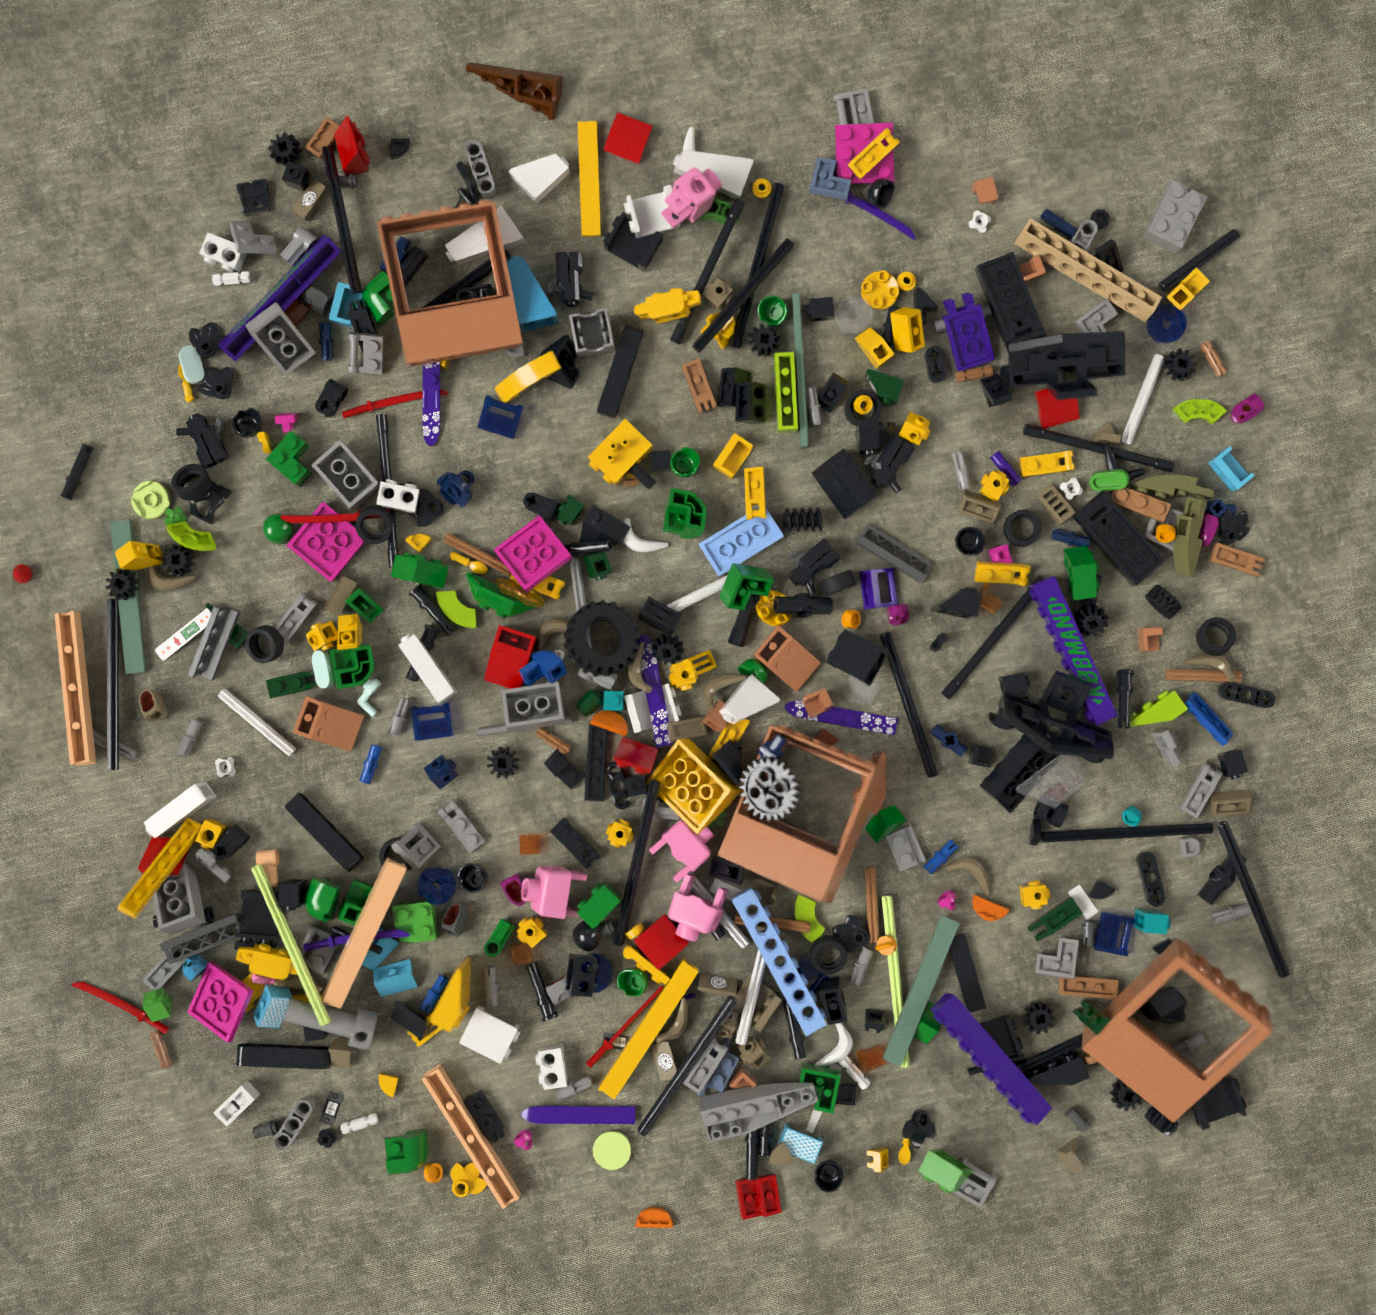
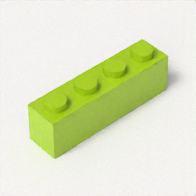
M794 352L775 353L774 376L777 433L797 432Z

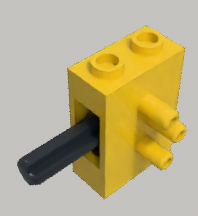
M626 419L588 456V459L591 461L589 465L596 472L600 470L604 474L602 478L609 485L613 483L617 486L627 471L635 476L647 489H651L656 483L639 465L651 452L653 445Z

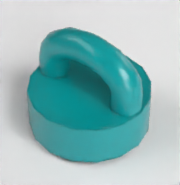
M1128 806L1122 813V820L1127 825L1135 827L1141 822L1142 813L1136 807Z

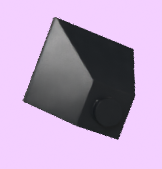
M729 739L716 749L712 756L738 786L740 784L742 753L740 750L743 748L736 740L732 742Z

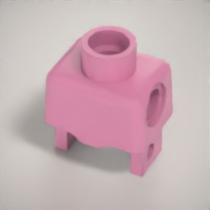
M693 167L674 181L672 193L664 200L669 207L661 212V215L673 229L686 218L693 223L711 208L716 191L721 188V182L717 175L708 168L701 173L698 168ZM676 214L679 218L673 219L672 215Z
M681 819L663 832L662 838L651 846L649 851L653 855L664 844H669L671 854L675 859L686 864L673 876L677 883L685 874L690 871L694 872L710 857L711 851L706 843L715 835L708 826L700 834H696Z
M539 866L536 869L535 879H524L522 899L523 901L531 902V909L541 916L565 919V916L580 917L577 914L579 909L567 907L571 880L586 881L587 875L581 871H570L562 866Z
M685 874L680 890L674 893L668 916L670 919L679 922L676 935L697 942L700 932L706 934L717 929L725 911L723 904L729 890L719 888L712 903L690 893L696 876Z

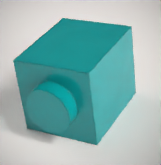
M604 691L603 710L623 711L624 691Z

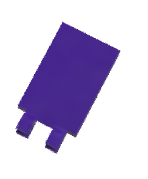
M969 292L961 294L964 306L956 308L955 302L951 298L943 300L948 314L942 317L958 372L995 360L981 304L975 305L973 294Z

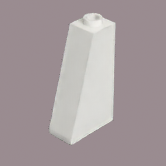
M683 150L674 159L673 165L675 168L673 172L682 176L693 167L698 168L701 173L708 168L717 175L721 182V188L717 192L735 199L741 196L754 160Z
M500 206L496 209L503 247L509 249L525 243L523 236L503 207ZM483 221L477 222L445 245L448 250L445 254L451 262L455 261L459 266L489 256Z
M408 634L401 639L402 643L398 646L438 703H443L458 693L417 635L411 636V634Z
M207 782L194 784L144 822L146 825L145 829L150 836L154 838L161 837L187 819V817H190L213 801L217 796Z

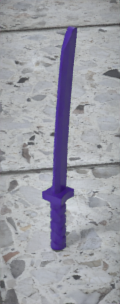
M849 191L848 198L845 200L846 204L850 202L883 220L912 240L916 239L909 227L875 206L854 196L853 192Z
M401 929L377 931L374 939L409 937L410 933ZM331 935L325 940L305 943L303 947L305 951L326 946L333 948L338 944L347 943L350 935L337 937Z

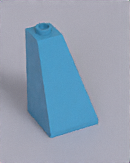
M519 256L508 258L506 262L521 331L526 332L559 324L554 308L524 258H519Z

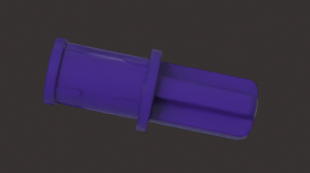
M1000 450L990 457V460L993 461L997 468L1006 474L1005 478L1009 479L1011 486H1016L1021 481V478L1011 467L1012 463H1008Z

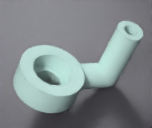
M369 679L364 684L363 694L357 700L358 705L372 717L378 711L367 700L382 685L377 679Z

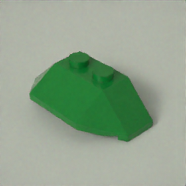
M468 571L466 573L474 599L479 602L478 606L483 609L489 610V608L497 610L495 614L506 619L507 616L514 617L538 607V604Z

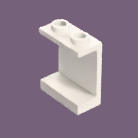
M671 185L664 186L661 193L631 200L630 195L626 196L624 209L626 215L630 214L631 221H629L631 233L635 232L636 238L655 234L656 231L664 232L673 229L661 215V212L669 207L664 200L672 193ZM676 214L672 215L673 219L679 218ZM680 223L678 226H676L674 229L680 228L681 223Z
M669 684L662 685L669 722L679 721L678 717L682 715L679 705L675 706L673 698H676L674 686L670 687ZM640 691L624 696L634 733L652 728L646 692Z
M478 1005L459 1043L501 1064L503 1059L507 1060L512 1050L509 1048L511 1042H516L520 1034L517 1031L520 1025L516 1024L514 1027L484 1012L485 1008Z

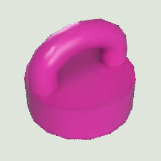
M948 890L939 896L937 903L941 908L947 907L953 911L955 909L954 900L956 895L952 890Z
M528 1129L522 1130L514 1138V1144L518 1148L522 1147L524 1150H530L533 1145L532 1133Z

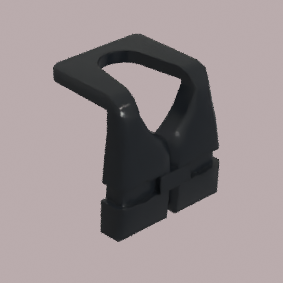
M265 178L254 180L252 183L244 182L236 185L244 211H241L243 215L250 216L253 212L271 211L270 197L267 191L268 183ZM255 202H258L263 206L251 209Z
M212 481L207 493L196 500L190 501V514L212 525L214 523L215 511L225 502V499L229 498L231 490L221 485L217 486V483ZM203 500L209 501L210 509L207 516H202L198 512L196 503Z

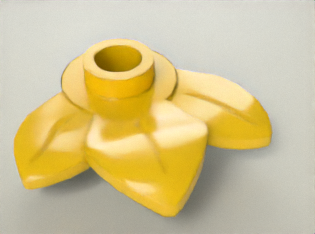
M474 1162L469 1163L464 1168L459 1163H456L451 1169L452 1191L458 1197H465L469 1193L478 1194L487 1186L485 1180L479 1177L480 1172ZM464 1184L465 1189H460L458 1185Z

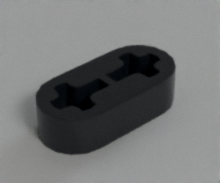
M932 346L926 350L924 360L929 381L938 384L945 379L946 370L941 349ZM931 351H934V354H938L935 358L936 363H933V358L928 356L931 354ZM934 367H937V372L942 374L939 376V379H936V376H932L935 372Z

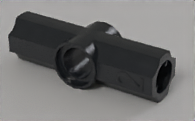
M799 593L794 597L775 596L773 611L776 614H796L798 618H807L812 614L831 615L833 600L830 597H810L808 593Z
M1229 854L1221 864L1209 874L1210 879L1197 894L1210 905H1213L1220 894L1227 890L1236 879V872ZM1242 855L1243 860L1246 863L1247 859Z

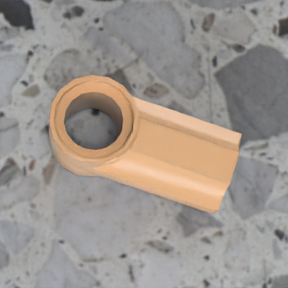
M278 850L257 851L256 864L262 865L271 887H278Z

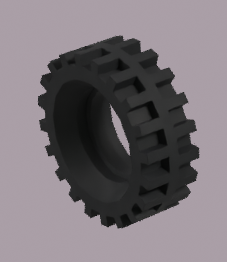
M601 600L597 603L592 601L588 605L582 606L567 623V629L563 636L566 638L564 649H568L567 657L569 659L572 658L575 662L573 665L576 668L578 666L581 667L583 673L590 672L595 677L599 675L606 677L610 674L618 673L635 658V653L639 650L640 646L638 645V640L641 639L640 634H637L639 626L638 623H633L632 618L634 616L632 614L628 615L625 612L626 608L624 606L619 608L616 606V602L613 601L611 603H606V600ZM596 621L611 623L617 629L620 636L617 650L608 655H600L593 652L586 641V631L590 624Z

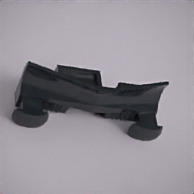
M1125 332L1060 333L1007 343L1008 365H1003L999 373L1001 379L1007 381L1009 387L1046 384L1047 390L1057 400L1097 396V388L1087 379L1125 375ZM1075 365L1077 381L1057 383L1059 367Z
M1057 670L1038 704L1003 692L998 702L999 710L997 714L990 712L988 716L990 722L996 727L1004 730H1011L1015 727L1049 754L1081 756L1092 763H1101L1104 761V758L1112 759L1114 755L1111 731L1076 719L1092 689V683ZM1064 691L1071 693L1068 697H1062L1060 694ZM1048 706L1066 712V721L1051 717ZM1052 726H1058L1060 728L1057 732H1052L1049 730Z

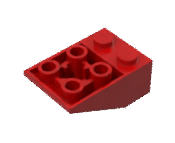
M346 116L334 133L343 171L346 176L369 172L368 165L371 162L368 153H366L363 147L366 146L364 136L361 134L360 129L357 128L356 122H352L350 117Z
M499 625L484 680L509 689L522 687L524 681L519 670L530 663V655L533 654L538 637Z
M622 736L613 761L617 762L616 766L625 769L631 766L635 768V772L646 775L647 772L651 773L659 748Z

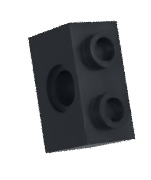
M287 879L279 883L278 907H284V910L291 911L305 904L307 879Z
M839 977L820 980V995L828 1025L847 1022V1007Z

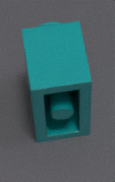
M1135 908L1134 928L1143 933L1167 935L1171 921L1168 918L1169 915L1159 910Z

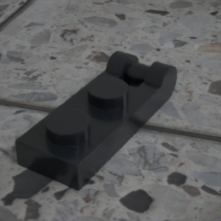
M564 817L550 830L586 869L591 866L590 863L601 856ZM585 850L590 853L586 858L582 855Z

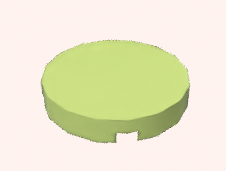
M146 481L140 483L134 489L131 504L139 516L146 519H157L162 517L166 509L170 507L171 496L164 485L154 481Z
M607 1130L595 1139L593 1157L602 1168L616 1170L628 1162L631 1154V1144L622 1132Z

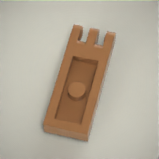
M700 359L682 364L681 367L698 413H703L700 405H704L706 411L710 410L708 402H711L713 409L717 408Z
M1220 543L1214 544L1209 562L1255 577H1259L1260 573L1253 571L1254 568L1262 570L1263 567L1256 564V561L1260 563L1265 561V558Z

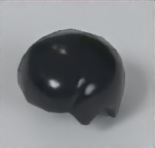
M885 178L875 180L868 190L870 204L877 208H885L893 196L894 182Z
M249 407L248 410L238 411L232 420V427L237 435L243 438H251L261 431L262 419L257 410Z
M964 527L958 531L955 537V546L964 555L976 556L983 551L986 545L985 536L975 527Z
M465 864L460 868L457 875L461 881V887L470 893L482 891L488 882L487 871L480 864Z
M581 921L572 932L573 942L583 951H593L599 945L598 942L602 938L598 927L596 926L592 929L585 921Z
M833 1160L820 1162L815 1170L816 1186L821 1191L827 1193L834 1192L841 1186L844 1175L840 1164Z

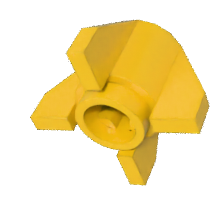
M721 312L710 314L706 318L707 325L701 329V333L709 327ZM734 316L714 337L715 340H718L717 342L721 349L728 345L730 336L734 333L736 324Z

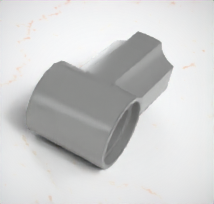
M304 226L296 230L292 237L293 240L280 254L292 266L318 241V238Z
M581 667L577 673L578 676L590 682L594 681L610 690L618 677L614 673L606 677L604 675L595 677L593 673H583Z
M656 800L652 819L679 820V816L664 801Z

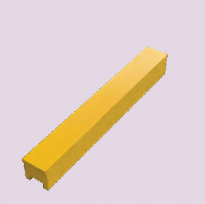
M684 957L599 1084L598 1090L614 1100L699 972V968L688 962Z

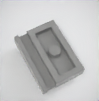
M911 825L892 832L885 837L900 872L926 861Z

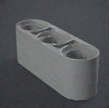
M476 140L469 141L466 144L465 151L478 190L483 198L491 199L496 195L497 190L483 147ZM477 148L480 150L476 155L470 154L473 149ZM481 166L486 168L482 173L476 172ZM489 184L492 186L489 191L482 190L484 185Z
M304 1096L295 1105L274 1139V1145L277 1149L286 1150L295 1141L316 1107V1101L313 1097ZM302 1103H307L309 1110H304ZM291 1119L297 1120L299 1122V1126H294L291 1123ZM281 1136H286L289 1142H283Z

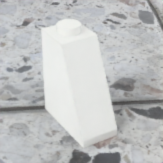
M556 154L514 167L509 170V173L513 180L538 204L570 174L569 163L564 157L559 158Z
M751 674L744 679L720 709L719 713L722 714L725 721L735 724L775 705L780 699Z

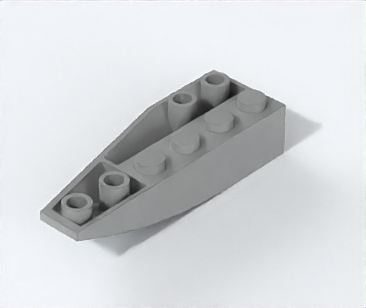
M813 1083L756 1085L755 1087L738 1088L699 1097L700 1113L710 1142L748 1134L818 1101Z

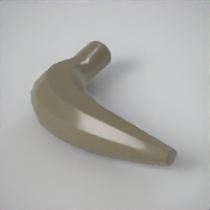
M155 566L147 567L151 586L160 591L175 590L196 579L195 575L168 578L160 575Z
M550 619L540 625L536 650L544 651L548 637L556 632H565L569 621Z
M640 642L639 650L636 651L635 658L630 662L628 675L634 687L650 693L652 687L645 683L642 677L641 666L644 642Z
M1203 654L1184 660V664L1216 668L1226 675L1230 683L1236 681L1230 663L1222 656Z
M722 675L710 680L703 691L706 710L714 709L713 700L718 691L746 679V675Z
M963 857L954 863L946 865L948 872L964 869L972 873L985 894L990 895L987 872L978 860L972 857Z
M291 975L284 980L274 982V986L305 990L298 975ZM313 980L318 993L323 994L325 987Z
M682 997L678 1014L673 1025L665 1033L656 1036L655 1039L658 1044L676 1039L685 1031L689 1017L686 998Z

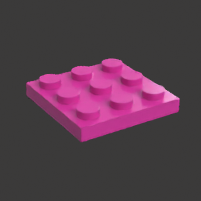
M893 123L835 125L836 177L849 179L851 184H872L880 178L894 182V149L861 179L847 166L887 127L893 136ZM885 139L881 141L885 147L889 145Z
M322 502L312 515L338 513L325 502ZM348 521L305 523L286 546L327 580L333 582L365 541L358 536L356 528Z
M540 515L493 549L526 593L573 558Z
M214 961L208 962L187 1013L227 1043L232 1042L254 990Z

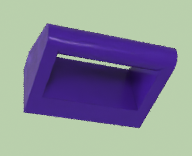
M894 568L872 569L859 572L864 610L898 605ZM887 573L890 603H881L877 574Z

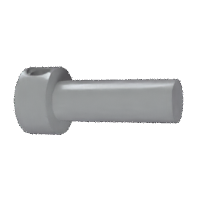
M294 998L289 999L283 1021L347 1037V1046L365 1051L368 1049L377 1022V1012L358 1008L354 1015L325 1007L331 1022L321 1026L311 1003Z

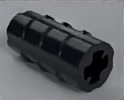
M417 246L413 247L400 265L405 287L428 258V255Z

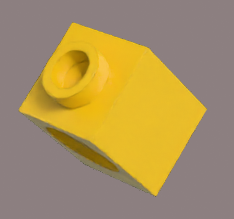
M211 818L205 819L195 841L199 842V846L204 849H213L222 839L227 826ZM208 830L214 833L213 840L207 837Z

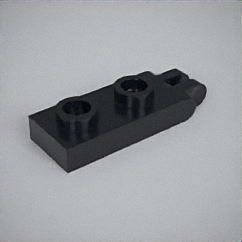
M356 300L357 309L354 302H349L350 311H348V315L354 331L378 335L368 307L363 306L361 300ZM359 340L358 342L363 353V341Z
M482 1089L465 1099V1103L487 1138L491 1137L495 1143L498 1141L495 1133H498L501 1139L505 1137L502 1131L504 1125Z

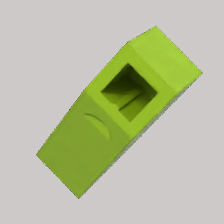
M1166 689L1157 695L1158 699L1153 702L1148 701L1142 705L1141 711L1130 714V727L1172 721L1188 709L1175 690L1167 691Z

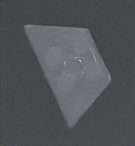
M1059 755L1017 786L1016 791L1056 808L1085 786V781L1080 772L1081 768L1076 756Z

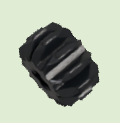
M283 132L282 137L276 134V140L270 139L272 146H269L268 150L271 152L270 157L275 159L276 164L282 163L286 167L288 161L294 163V159L300 160L298 153H301L302 149L299 147L300 142L295 140L294 135L288 136L287 133Z
M760 324V330L754 327V333H749V337L753 340L748 341V345H754L751 351L755 352L758 350L757 356L759 357L762 352H764L765 357H768V351L775 354L774 348H779L780 346L776 342L781 339L780 336H774L778 330L770 331L771 325L764 329V325ZM761 337H764V339L765 337L768 338L767 344L765 342L763 344L760 343Z
M1179 348L1176 352L1171 351L1169 353L1170 357L1164 359L1168 364H1165L1163 368L1169 370L1166 372L1167 376L1172 374L1171 380L1174 381L1178 378L1179 382H1182L1184 378L1190 379L1191 374L1196 372L1193 366H1196L1198 362L1192 361L1195 357L1194 354L1188 356L1189 350L1183 352ZM1182 363L1183 366L1179 368L1177 364Z
M176 544L172 545V549L166 548L168 555H162V558L166 559V561L162 562L163 566H167L165 571L168 573L172 572V576H177L178 574L185 576V571L192 572L189 567L195 566V563L191 562L195 558V555H190L192 550L190 548L185 549L182 545L178 547ZM177 557H181V558L179 559L180 562H181L180 564L177 563V562H178V560L176 559Z
M117 568L116 573L110 572L111 579H105L107 582H110V585H107L105 588L111 590L109 595L115 596L116 600L123 598V600L127 601L129 596H135L133 590H139V587H136L135 584L140 581L139 579H134L136 573H130V570ZM122 581H125V586L122 585L124 588L120 587V583H123Z
M1087 604L1086 610L1080 608L1081 614H1076L1075 616L1080 633L1085 632L1088 637L1091 633L1096 637L1098 631L1104 633L1103 627H1108L1106 620L1109 618L1107 614H1104V608L1098 609L1096 604L1093 608Z
M671 632L668 633V636L662 633L660 638L656 637L651 647L653 657H658V663L664 661L665 666L668 662L675 664L676 660L680 661L681 655L684 654L683 641H678V635L671 637Z
M500 746L498 747V753L495 750L491 751L494 757H487V760L492 761V763L487 764V768L493 766L494 769L490 771V774L492 775L497 771L496 778L498 779L502 773L504 779L508 778V772L513 776L515 772L511 768H519L518 765L513 764L519 761V758H512L516 754L515 751L508 754L509 747H506L503 753V749ZM500 758L507 760L505 763L507 765L506 768L499 766Z
M1037 1001L1035 1006L1033 1002H1030L1031 1009L1024 1008L1028 1014L1022 1015V1018L1026 1019L1023 1023L1024 1026H1029L1028 1030L1030 1032L1035 1030L1038 1035H1040L1041 1029L1047 1033V1026L1050 1028L1054 1027L1050 1023V1021L1056 1020L1054 1016H1051L1054 1010L1049 1009V1004L1047 1003L1042 1006V1002ZM1037 1015H1038V1016H1042V1019L1039 1020V1019H1036L1035 1017H1036Z
M1117 1079L1119 1084L1113 1083L1112 1087L1115 1090L1109 1091V1094L1113 1096L1111 1101L1116 1103L1118 1109L1123 1107L1125 1111H1128L1129 1107H1131L1133 1110H1136L1134 1104L1141 1105V1101L1138 1098L1142 1097L1120 1079Z
M1150 1106L1145 1114L1147 1121L1165 1136H1170L1174 1133L1180 1124L1178 1120L1173 1123L1153 1106Z

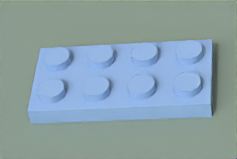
M767 508V518L760 519V517H754L753 520H747L745 515L699 544L718 577L728 572L732 563L741 564L784 537Z

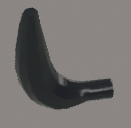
M1105 443L1104 455L1107 470L1123 469L1118 464L1109 443ZM1143 468L1131 471L1125 470L1129 474V482L1134 478L1145 475Z

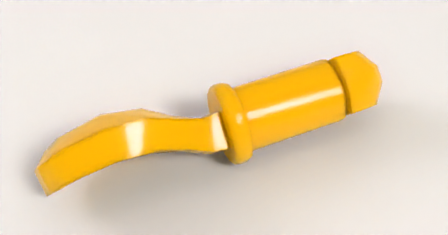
M179 364L178 374L184 382L181 384L184 390V398L186 402L191 403L194 399L191 383L185 380L181 364Z
M452 552L449 555L452 561H457L466 567L469 565L473 572L477 574H485L488 570L484 563L470 561V558L459 555L457 552Z
M903 1138L902 1144L904 1146L898 1153V1160L903 1165H906L911 1158L909 1150L911 1142L909 1138Z

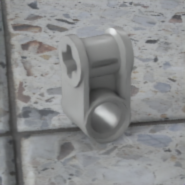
M1093 220L1084 221L1069 242L1087 252L1091 241L1097 233V224ZM1083 227H1089L1091 234H1085Z

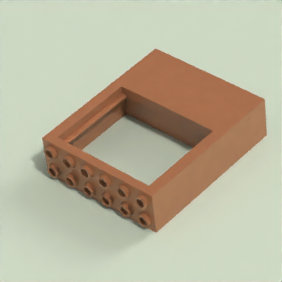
M482 200L478 202V205L472 206L470 203H464L455 209L447 206L439 208L437 212L424 210L420 211V215L412 216V213L400 215V218L383 217L381 221L377 222L407 367L522 346L495 202ZM483 221L497 295L409 310L394 236Z
M779 724L777 727L770 725L763 744L767 740L772 741L778 733L787 739L786 744L781 749L783 752L786 745H790L863 775L866 778L839 845L780 820L776 821L774 818L768 821L767 816L764 819H760V813L754 816V809L748 810L750 804L743 803L746 800V796H741L718 856L820 902L832 903L885 772L880 770V765L865 760L862 763L863 759L848 752L845 756L846 752L833 746L827 748L828 744L813 738L811 740V737L796 731L794 732V730ZM765 772V777L769 779V774ZM756 787V792L760 795V790Z
M1177 938L1101 1012L1110 1022L1098 1036L1087 1026L1083 1029L1082 1049L1174 1123L1273 1032L1270 1011L1265 1005L1258 1004L1249 992H1243L1234 980L1227 979L1218 967H1212L1203 955H1197L1188 943L1181 942ZM1180 968L1252 1025L1203 1071L1198 1069L1133 1016Z

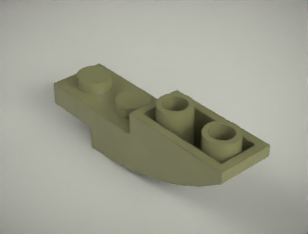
M1185 475L1153 476L1137 481L1131 486L1137 489V492L1148 494V492L1154 493L1155 497L1161 499L1173 496L1174 491H1176L1175 494L1187 497V495H1190L1196 499L1208 500L1213 498L1215 491L1196 486L1198 478Z
M1188 497L1183 515H1177L1175 525L1176 537L1173 543L1176 574L1194 577L1203 540L1198 539L1207 505L1206 500Z

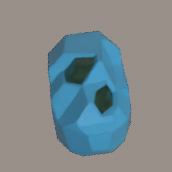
M201 955L190 956L183 963V974L188 980L193 981L205 971L208 962Z

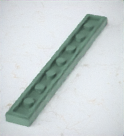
M792 293L800 449H807L809 443L801 301L799 293Z
M131 520L110 522L115 573L116 569L120 568L115 551L127 542L133 541ZM130 570V573H131V572L136 573V576H135L134 579H137V572H136V571H133V570ZM122 581L123 583H120V587L124 588L122 585L125 586V581ZM133 590L135 596H129L127 601L123 600V598L118 600L125 674L146 672L138 590Z
M943 915L940 916L882 1058L899 1066L902 1065L960 924L959 922Z

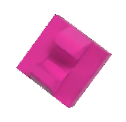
M298 412L278 413L275 416V423L282 424L283 433L290 430L293 431V423L298 421Z
M1008 544L988 549L991 562H1013Z

